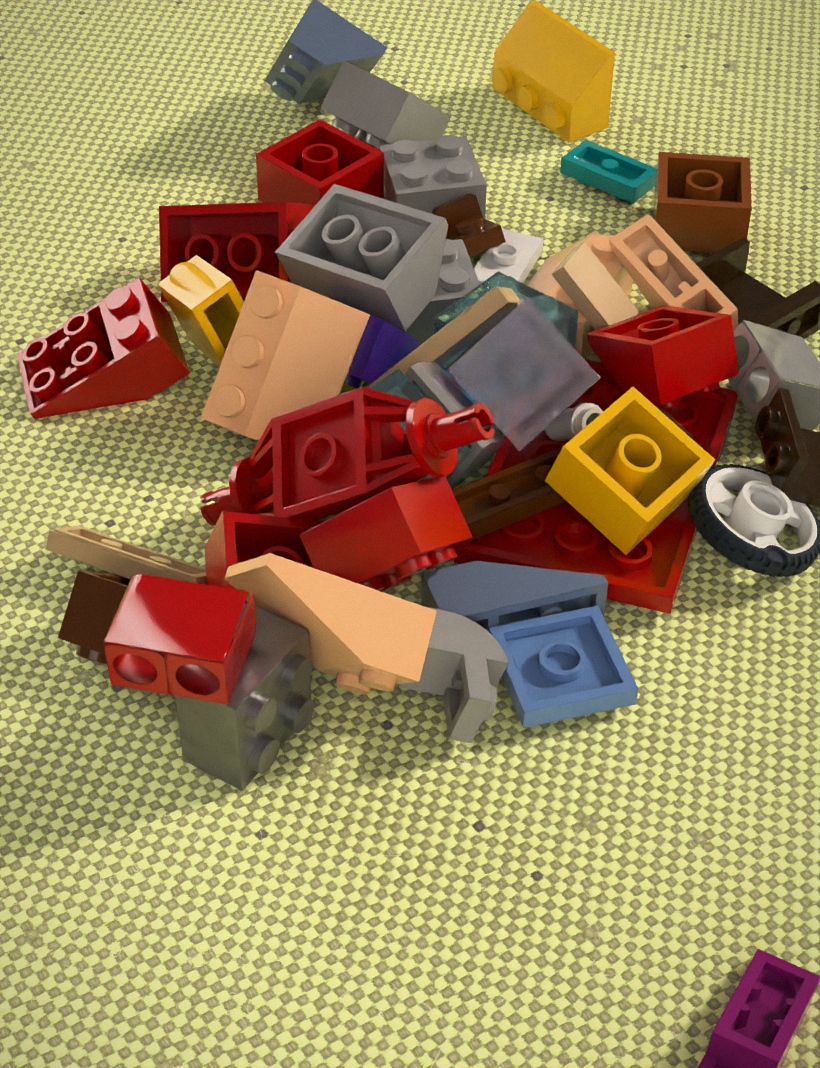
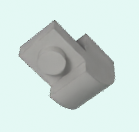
M430 608L437 612L419 682L398 684V687L443 696L448 739L472 743L482 722L489 721L494 713L497 700L496 687L509 664L502 646L494 636L476 622L453 612Z

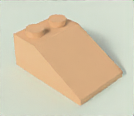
M271 553L227 568L225 579L236 590L248 591L249 594L246 599L248 602L254 593V603L256 606L309 631V653L313 667L319 672L337 677L335 686L359 694H370L371 688L393 692L396 684L419 682L436 610Z

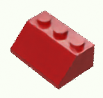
M294 202L159 206L160 279L162 281L169 276L170 271L175 265L187 262L197 255L231 278L243 301H245L256 270L292 283L275 251L313 209V205ZM161 292V302H167Z

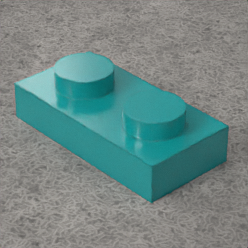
M584 140L563 156L560 168L561 174L576 179L583 185L593 186L614 195L619 200L628 201L633 204L655 187L657 172L655 167L588 140Z

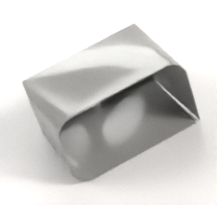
M743 320L734 331L739 374L728 378L750 416L753 420H757L760 410L764 406L769 405L778 388L789 389L800 428L813 431L820 423V389L806 385L820 387L819 360L801 336Z

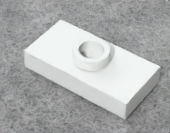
M502 228L506 242L486 250L474 267L484 295L494 287L512 288L514 293L517 294L543 252L544 238Z

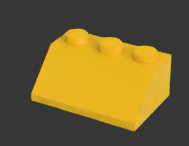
M535 0L528 3L494 51L493 89L570 143L608 128L615 52Z

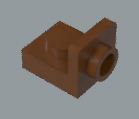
M468 193L435 207L432 211L434 215L446 218L448 223L446 239H463L469 257L506 242L501 225L483 219L477 197L474 194Z

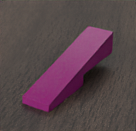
M757 949L712 1031L707 1051L698 1068H781L818 989L820 976Z

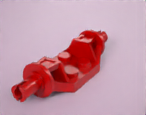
M360 387L272 418L251 456L237 461L230 472L229 486L204 493L200 498V502L205 504L214 501L215 503L201 506L200 510L203 518L212 526L216 525L222 511L316 520L339 513L390 487L416 482L428 475L441 478L452 473L457 464L458 447L493 438L495 429L492 427L483 429L482 427L493 425L494 419L489 408L481 402L446 414L443 408L433 399L424 397L413 401L366 387ZM399 422H406V432Z

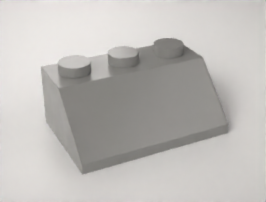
M333 184L275 253L293 284L385 320L395 327L406 331L435 296L448 223L444 217Z

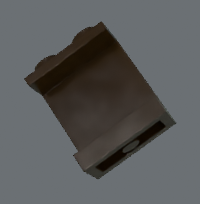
M745 238L718 250L711 256L696 263L706 276L738 309V325L743 320L798 335L803 339L820 330V283L814 281L788 297L782 296L745 273L750 241Z
M779 387L769 405L764 406L760 410L755 425V432L760 439L765 457V469L770 475L772 485L786 494L791 501L820 507V432L800 428L789 389Z

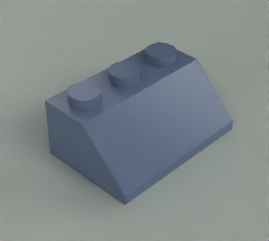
M312 0L264 81L271 85V90L277 96L287 101L294 100L298 104L324 100L343 60L370 73L388 47L318 0Z

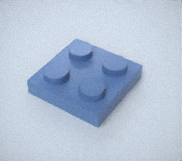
M598 605L488 627V632L499 642L507 656L509 664L502 675V679L523 728L637 704L639 688Z

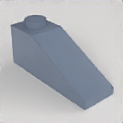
M472 561L423 572L421 606L462 615L476 622L487 631L488 627L597 605L604 616L608 581L604 575Z

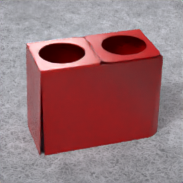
M145 574L133 576L104 640L111 685L229 705L257 632L254 593L235 637H233L249 594L248 591Z

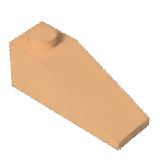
M649 214L609 239L611 248L652 309L667 305L728 314L732 317L733 332L738 327V309Z

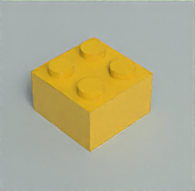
M631 387L562 447L545 482L627 555L688 498L690 492L700 483L715 459L638 390Z

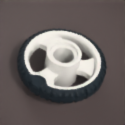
M735 464L713 466L688 496L690 518L703 539L722 556L747 570L773 577L794 576L807 570L820 554V521L809 504L791 501L786 494L772 485L770 475L764 471ZM728 490L740 491L738 496H735ZM718 512L726 515L724 519L721 518ZM785 525L793 526L799 538L800 548L786 550L777 542L776 538Z

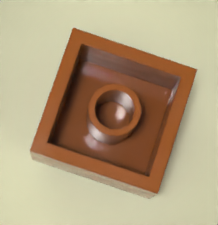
M659 152L653 200V219L683 251L714 254L742 238L747 240L752 211L750 158Z

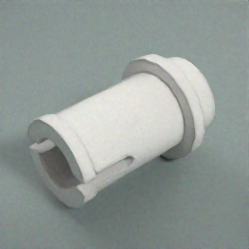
M581 403L575 408L555 407L548 414L559 418H545L544 428L546 434L555 441L571 440L603 411L598 405L593 403Z

